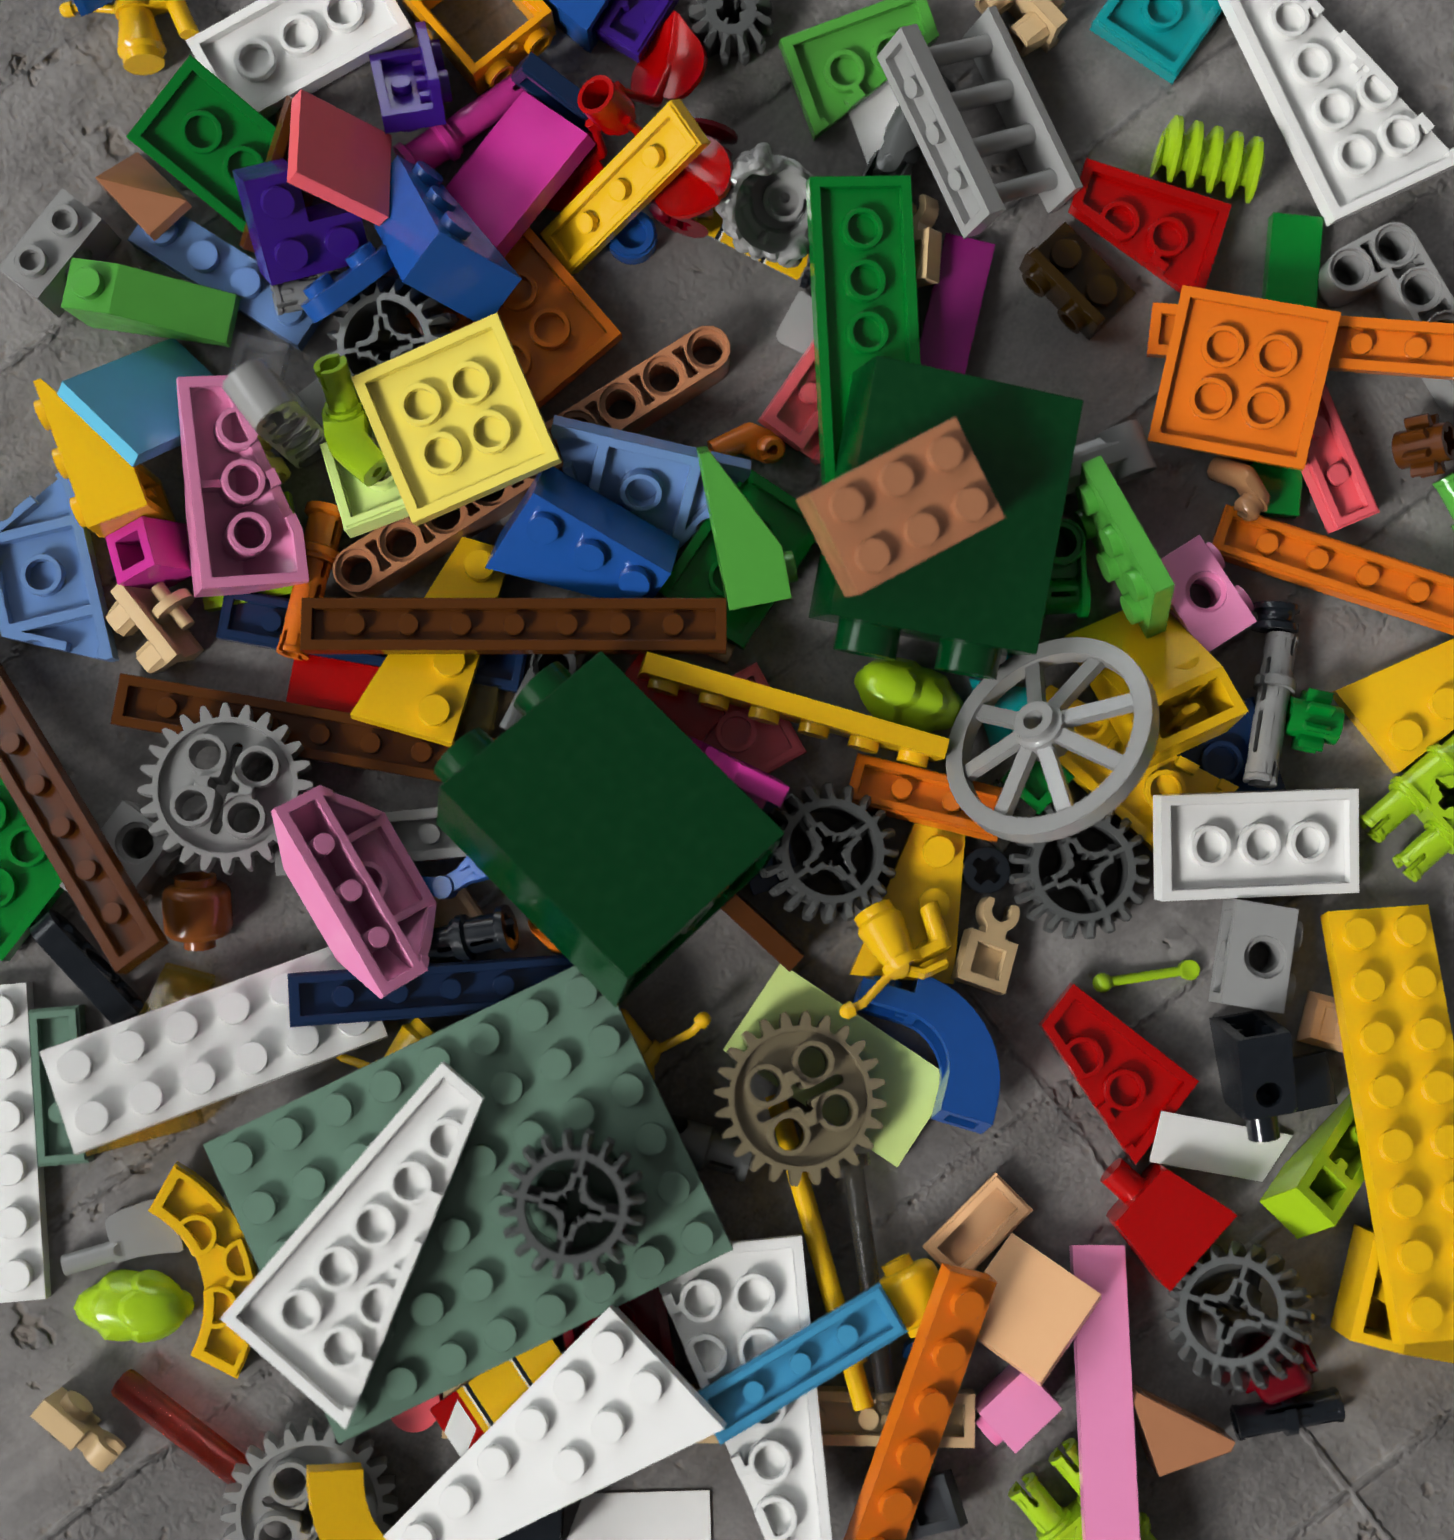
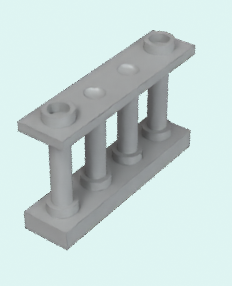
M996 6L988 7L965 33L964 39L928 47L918 25L912 24L900 27L877 55L884 74L963 239L979 235L1006 210L1004 203L1039 194L1047 213L1051 214L1061 208L1083 187ZM974 59L985 84L950 93L938 67ZM995 103L1007 129L972 138L960 112ZM1017 148L1029 175L994 184L982 158Z

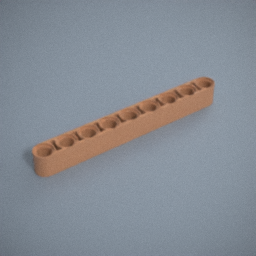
M714 326L698 327L558 414V416L637 434L714 386L727 375L730 369L729 339L721 329ZM703 347H713L721 353L720 359L710 365L698 362L694 355ZM662 373H669L678 379L677 386L668 392L655 390L651 386V382L657 375ZM626 400L631 402L636 408L628 418L615 419L608 414L610 406L616 401ZM552 418V419H550L549 421H547L545 424H546V426H547V428H548V431H549V433H550V435H551V438H552V440H553V436H552V433H551V428H552V423H553V418ZM553 440L562 463L554 467L563 472V460L557 440ZM538 474L504 488V492L498 500L485 502L478 499L458 508L460 510V519L458 524L451 529L441 530L437 528L436 518L416 526L412 523L410 517L375 529L343 549L336 556L333 563L335 581L354 598H376L455 549L462 537L471 539L512 513ZM404 535L416 537V547L410 555L406 557H396L393 555V545L399 537ZM361 562L371 563L372 574L370 579L364 584L352 585L349 580L352 568Z

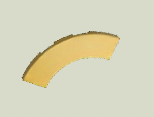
M177 1161L148 1212L163 1220L181 1237L192 1256H195L201 1271L204 1284L203 1318L196 1344L190 1355L238 1379L251 1346L220 1318L258 1275L256 1262L233 1210L227 1201L209 1182L195 1171Z
M361 1462L306 1465L308 1504L320 1540H386L383 1537L384 1533L377 1526L368 1508L364 1490V1469Z

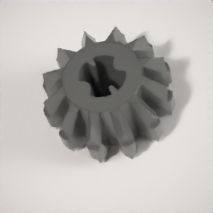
M697 0L698 4L691 5L689 8V21L694 25L690 29L703 44L707 59L719 53L720 64L725 68L730 63V56H737L738 60L746 66L749 62V51L761 55L765 51V38L771 37L774 31V21L769 17L772 14V3L770 0ZM728 18H734V24H728Z

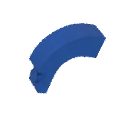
M873 976L872 980L863 978L855 991L853 1003L860 1000L882 976ZM932 977L925 980L916 978L911 984L909 991L902 989L903 984L901 982L891 980L867 1007L858 1012L901 1024L922 1036L936 1056L940 1073L939 1087L931 1119L975 1133H984L993 1125L1000 1093L998 1056L985 1023L960 994Z

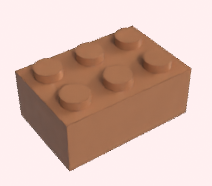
M956 417L796 499L845 597L860 595L1005 518Z

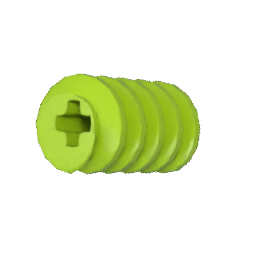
M1175 115L1159 139L1151 164L1150 178L1155 175L1161 165L1166 166V179L1168 183H1172L1181 170L1186 171L1187 188H1192L1200 176H1205L1206 193L1211 194L1218 183L1223 181L1225 182V198L1231 199L1237 189L1242 186L1245 187V203L1249 204L1257 190L1265 160L1263 137L1254 136L1244 148V135L1241 131H1234L1224 143V129L1222 126L1215 125L1204 138L1203 121L1195 120L1184 133L1183 116Z

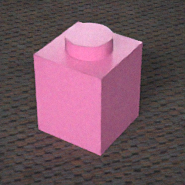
M1010 1364L975 1397V1407L980 1415L975 1421L976 1425L996 1447L1004 1441L1015 1454L1062 1410L1055 1397L1044 1385L1040 1387Z

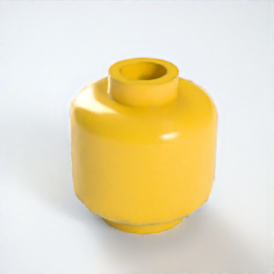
M908 1252L883 1264L881 1268L885 1276L876 1283H881L906 1326L909 1337L915 1338L939 1271L932 1260L921 1258L913 1261Z

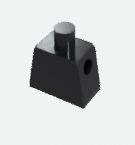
M1261 1010L1209 1018L1225 1103L1246 1121L1249 1141L1263 1143L1279 1139L1278 1116L1292 1114L1297 1110L1291 1032Z

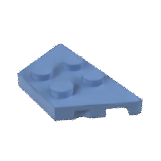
M554 415L551 433L553 440H557L562 456L563 473L679 540L678 548H681L696 532V527L701 521L709 519L696 447ZM711 451L735 484L739 481L744 483L748 479L751 472V460Z
M58 472L55 474L58 479L37 497L29 496L14 508L12 515L7 520L0 521L1 637L103 661H119L112 627L105 619L108 609L90 530L87 527H81L77 522L69 499L75 496L69 478L64 479Z

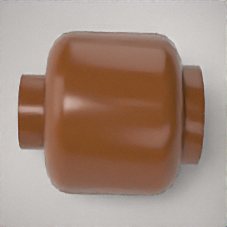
M203 871L181 873L174 876V883L163 890L161 900L164 933L171 940L184 943L185 950L205 951L216 947L217 939H221L231 932L233 926L231 889L227 883L217 879L216 873H205Z

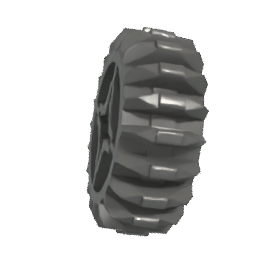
M381 276L377 279L376 284L372 283L361 291L360 296L356 295L346 302L349 309L348 312L338 310L332 313L341 325L339 331L332 330L327 333L330 339L337 341V349L332 350L328 354L337 353L340 354V357L344 355L347 359L351 375L355 376L371 368L369 360H374L379 365L451 333L450 329L460 319L453 313H444L447 306L403 283L400 277L395 281L393 277ZM404 306L415 315L424 335H417L412 330L410 318L405 317ZM400 341L410 343L398 346V349L392 350L391 353L382 352L383 350L393 349V346L399 345Z
M826 782L821 786L820 797H818L812 785H806L801 789L802 802L792 793L785 796L783 802L788 813L779 808H774L769 813V817L785 834L771 857L773 865L762 869L760 875L762 878L777 875L780 883L771 887L769 890L770 895L775 897L787 890L791 895L785 901L783 908L790 912L797 908L800 902H803L802 919L805 921L813 920L818 908H820L821 919L824 924L834 923L836 909L844 921L853 920L855 918L854 904L861 911L872 905V900L868 893L878 898L884 897L887 894V889L877 878L892 879L896 875V871L892 867L883 864L884 860L894 859L899 855L898 849L893 847L884 848L883 842L896 835L895 830L887 828L880 831L877 823L886 817V812L878 810L869 815L866 812L872 801L869 795H864L857 805L852 803L854 788L852 786L846 785L843 787L838 798H836L832 782ZM810 813H833L848 820L852 826L843 832L836 833L830 831L822 821L816 823ZM798 825L802 830L799 836L805 845V855L800 863L792 868L789 858V841L795 826ZM844 839L846 840L844 844L836 849L837 852L832 856L835 863L834 866H832V860L825 863L820 862L810 868L809 865L818 859V855L824 850L820 842L821 840H823L824 846L830 843L834 845ZM860 840H863L866 852L865 867L860 879L857 880L854 876L857 870L851 861V852L853 847ZM815 873H821L828 876L834 884L840 883L846 893L833 896L821 894L807 887L802 881Z
M1052 805L1045 807L1043 816L1055 813V808ZM1115 809L1103 819L1087 828L1102 836L1108 842V846L1090 852L1080 845L1077 838L1072 839L1071 836L1055 840L1056 845L1054 848L1058 857L1057 865L1051 873L1044 876L1041 880L1039 877V860L1047 842H1015L1017 845L1027 849L1025 855L1019 853L1010 854L1008 862L1023 865V873L1009 875L1008 882L1010 884L1025 882L1027 890L1018 893L1014 900L1017 904H1022L1033 899L1035 905L1026 914L1030 921L1037 920L1044 913L1048 914L1043 924L1045 932L1053 933L1062 921L1063 938L1074 939L1078 924H1080L1084 938L1094 939L1097 932L1096 922H1098L1100 928L1105 933H1113L1116 929L1111 914H1114L1124 922H1128L1132 918V914L1124 905V902L1127 901L1136 905L1143 903L1144 897L1140 893L1133 891L1132 888L1134 884L1148 885L1150 883L1149 876L1136 874V865L1148 864L1150 857L1145 854L1134 856L1132 848L1141 845L1144 839L1142 835L1131 836L1127 839L1124 837L1123 834L1132 824L1128 818L1117 821L1113 826L1110 824ZM1074 855H1077V861H1089L1099 858L1097 862L1089 865V868L1083 872L1084 884H1081V878H1066L1058 881L1060 877L1068 874V870L1075 866L1072 859ZM1114 860H1117V881L1111 895L1104 902L1101 896L1105 893L1100 882L1101 873L1104 868L1112 864ZM1064 887H1070L1076 891L1081 900L1087 902L1091 911L1085 913L1070 912L1054 903L1047 894Z
M565 1128L563 1130V1146L560 1147L556 1146L555 1140L550 1133L543 1134L541 1145L545 1153L541 1155L535 1147L530 1144L526 1145L522 1153L524 1158L530 1163L529 1168L515 1161L508 1167V1171L514 1177L521 1180L520 1183L503 1182L500 1187L502 1194L516 1198L515 1202L505 1203L498 1209L500 1216H516L517 1218L516 1222L509 1224L503 1230L505 1238H513L522 1233L525 1239L516 1247L515 1254L518 1257H522L531 1248L535 1249L538 1254L531 1266L535 1271H539L543 1267L546 1258L555 1261L552 1270V1277L554 1279L562 1277L565 1263L573 1264V1276L577 1281L584 1279V1262L591 1261L597 1275L604 1274L606 1272V1263L602 1256L603 1254L607 1253L613 1261L620 1264L624 1260L625 1254L617 1242L620 1240L627 1245L636 1246L639 1241V1236L629 1229L627 1224L640 1226L646 1223L647 1215L641 1211L631 1209V1205H640L647 1202L648 1193L643 1190L630 1191L629 1186L637 1184L643 1179L642 1171L637 1169L626 1174L623 1173L621 1169L629 1163L632 1155L629 1151H624L615 1160L609 1157L608 1154L612 1151L615 1144V1139L612 1137H607L604 1140L601 1150L591 1147L595 1138V1131L592 1129L585 1131L582 1145L574 1144L572 1128ZM575 1159L570 1180L561 1186L546 1185L545 1188L532 1185L537 1174L547 1166L561 1160ZM591 1163L598 1166L610 1177L618 1193L619 1205L609 1203L608 1199L597 1196L591 1190L589 1185ZM577 1177H580L581 1183L578 1191L581 1193L580 1202L589 1205V1209L584 1212L580 1208L578 1215L574 1216L568 1230L566 1228L569 1216L566 1214L567 1205L559 1202L558 1197L562 1194L567 1199L570 1190L573 1191L576 1185ZM529 1203L538 1204L539 1209L551 1212L558 1223L556 1243L548 1239L537 1228L530 1213ZM603 1219L615 1222L611 1230L600 1240L586 1246L572 1247L576 1230L583 1223L588 1221L602 1223Z
M1232 1241L1228 1256L1218 1244L1211 1245V1260L1208 1262L1201 1257L1194 1264L1197 1270L1193 1274L1187 1272L1181 1279L1186 1282L1183 1290L1176 1287L1171 1292L1168 1290V1295L1179 1302V1307H1171L1165 1310L1166 1318L1180 1323L1168 1332L1169 1338L1175 1343H1184L1178 1351L1179 1358L1186 1363L1195 1361L1193 1373L1200 1378H1205L1211 1374L1213 1385L1223 1389L1231 1380L1234 1389L1239 1392H1246L1251 1376L1252 1381L1258 1388L1262 1390L1269 1387L1268 1371H1271L1279 1379L1284 1380L1288 1377L1287 1370L1282 1365L1286 1358L1297 1365L1303 1363V1357L1293 1349L1296 1341L1304 1345L1312 1343V1336L1299 1329L1302 1324L1314 1322L1315 1315L1310 1310L1298 1308L1311 1299L1310 1292L1305 1288H1295L1301 1279L1300 1274L1293 1268L1283 1270L1285 1259L1277 1253L1266 1258V1250L1259 1244H1253L1249 1251L1246 1252L1242 1243ZM1240 1275L1239 1278H1233L1232 1284L1226 1292L1220 1295H1210V1292L1219 1283L1230 1277ZM1262 1278L1267 1280L1276 1295L1278 1320L1262 1312L1260 1305L1263 1293L1258 1290ZM1245 1309L1248 1311V1314L1260 1322L1247 1318L1245 1321L1236 1319L1233 1322L1230 1320V1317L1219 1310L1232 1313L1233 1311L1242 1312ZM1202 1312L1209 1314L1216 1320L1217 1333L1215 1339L1219 1341L1216 1354L1204 1337L1201 1323ZM1255 1337H1271L1257 1352L1238 1358L1239 1353H1245L1249 1342Z

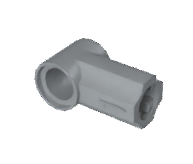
M1139 419L1115 425L1099 433L1096 439L1075 446L1066 498L1076 495L1075 488L1080 485L1081 463L1100 455L1118 485L1138 479L1157 469Z

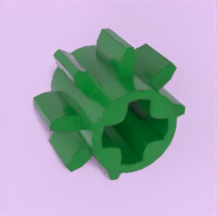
M1309 687L1308 691H1301L1300 698L1290 696L1284 735L1293 737L1291 749L1315 754L1316 751H1323L1324 744L1335 745L1343 729L1345 713L1342 707L1331 705L1334 696L1333 692Z

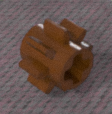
M1426 413L1404 418L1406 430L1395 432L1392 438V453L1397 466L1402 470L1410 468L1412 478L1445 474L1444 462L1454 460L1453 425L1448 421L1440 423L1438 413L1432 415Z

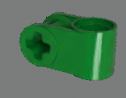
M1062 518L1059 533L1068 540L1070 548L1067 557L1055 556L1043 620L1046 615L1075 613L1078 618H1088L1090 613L1091 592L1087 574L1084 531L1074 521ZM1069 595L1070 597H1051V596Z

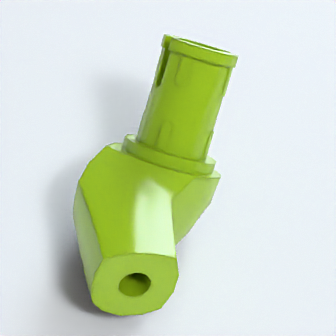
M337 353L325 355L314 363L313 369L326 399L321 415L324 436L333 458L367 487L372 486L389 470L382 450L372 439L373 429L351 379L352 375L346 357L344 355L340 357V354Z

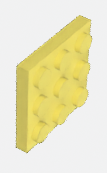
M497 313L351 377L409 517L416 526L562 463L502 320Z

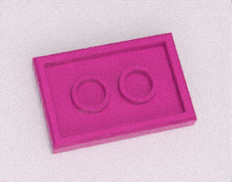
M523 90L445 188L505 258L596 143L586 132Z

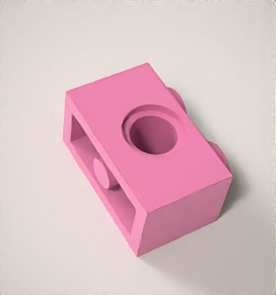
M1200 534L1161 558L1175 584L1169 613L1208 652L1257 622L1251 613L1254 611V605L1249 595L1239 585L1233 586L1223 570L1225 568V561L1221 553L1212 543H1205ZM1192 584L1202 585L1208 590L1211 598L1208 608L1199 607L1192 601L1190 597V587Z

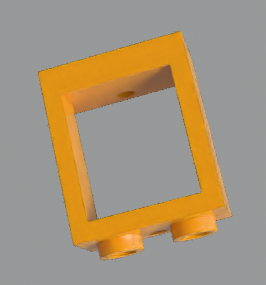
M401 0L403 7L416 22L425 21L431 40H440L442 53L479 96L488 88H492L512 74L514 67L530 52L538 56L545 51L556 34L552 10L543 0H512L528 21L475 63L430 11L442 0Z

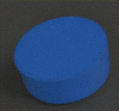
M641 211L608 243L611 254L618 261L628 265H636L647 261L654 254L658 241L657 230L653 220Z

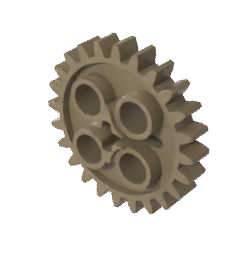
M804 1011L799 1017L798 1025L793 1026L787 1012H784L779 1016V1029L776 1030L766 1019L759 1021L762 1037L758 1039L750 1032L744 1031L741 1036L747 1049L744 1052L732 1047L727 1050L729 1056L736 1062L734 1068H718L717 1072L730 1081L728 1087L715 1089L713 1094L727 1099L728 1106L719 1109L714 1114L718 1118H730L732 1123L731 1126L723 1131L721 1136L724 1139L738 1136L741 1142L735 1148L733 1155L740 1157L751 1152L754 1156L749 1170L752 1172L759 1170L765 1163L769 1164V1180L772 1182L778 1180L783 1170H788L791 1186H798L802 1172L808 1173L813 1185H820L822 1168H826L834 1178L841 1177V1169L838 1161L843 1158L847 1163L857 1166L859 1160L853 1150L856 1145L866 1149H872L874 1146L864 1134L866 1129H882L883 1127L881 1122L871 1117L872 1109L887 1107V1102L874 1098L872 1090L880 1088L885 1084V1079L869 1078L868 1071L878 1063V1059L861 1060L859 1054L866 1045L865 1040H860L851 1045L845 1042L850 1030L848 1025L841 1027L835 1034L829 1032L831 1025L830 1016H823L817 1027L811 1026L809 1011ZM807 1047L820 1051L825 1060L824 1069L816 1078L803 1074L798 1065L799 1055ZM760 1070L772 1073L777 1079V1093L769 1101H760L751 1092V1079ZM836 1074L842 1077V1082L839 1085L809 1098L806 1101L808 1110L805 1113L800 1107H794L777 1114L767 1121L759 1122L757 1120L759 1112L793 1096L791 1086L795 1083L801 1090L811 1088ZM832 1095L842 1098L848 1107V1116L839 1126L828 1124L822 1115V1105ZM783 1119L795 1121L801 1130V1140L797 1146L790 1150L780 1148L774 1139V1129Z

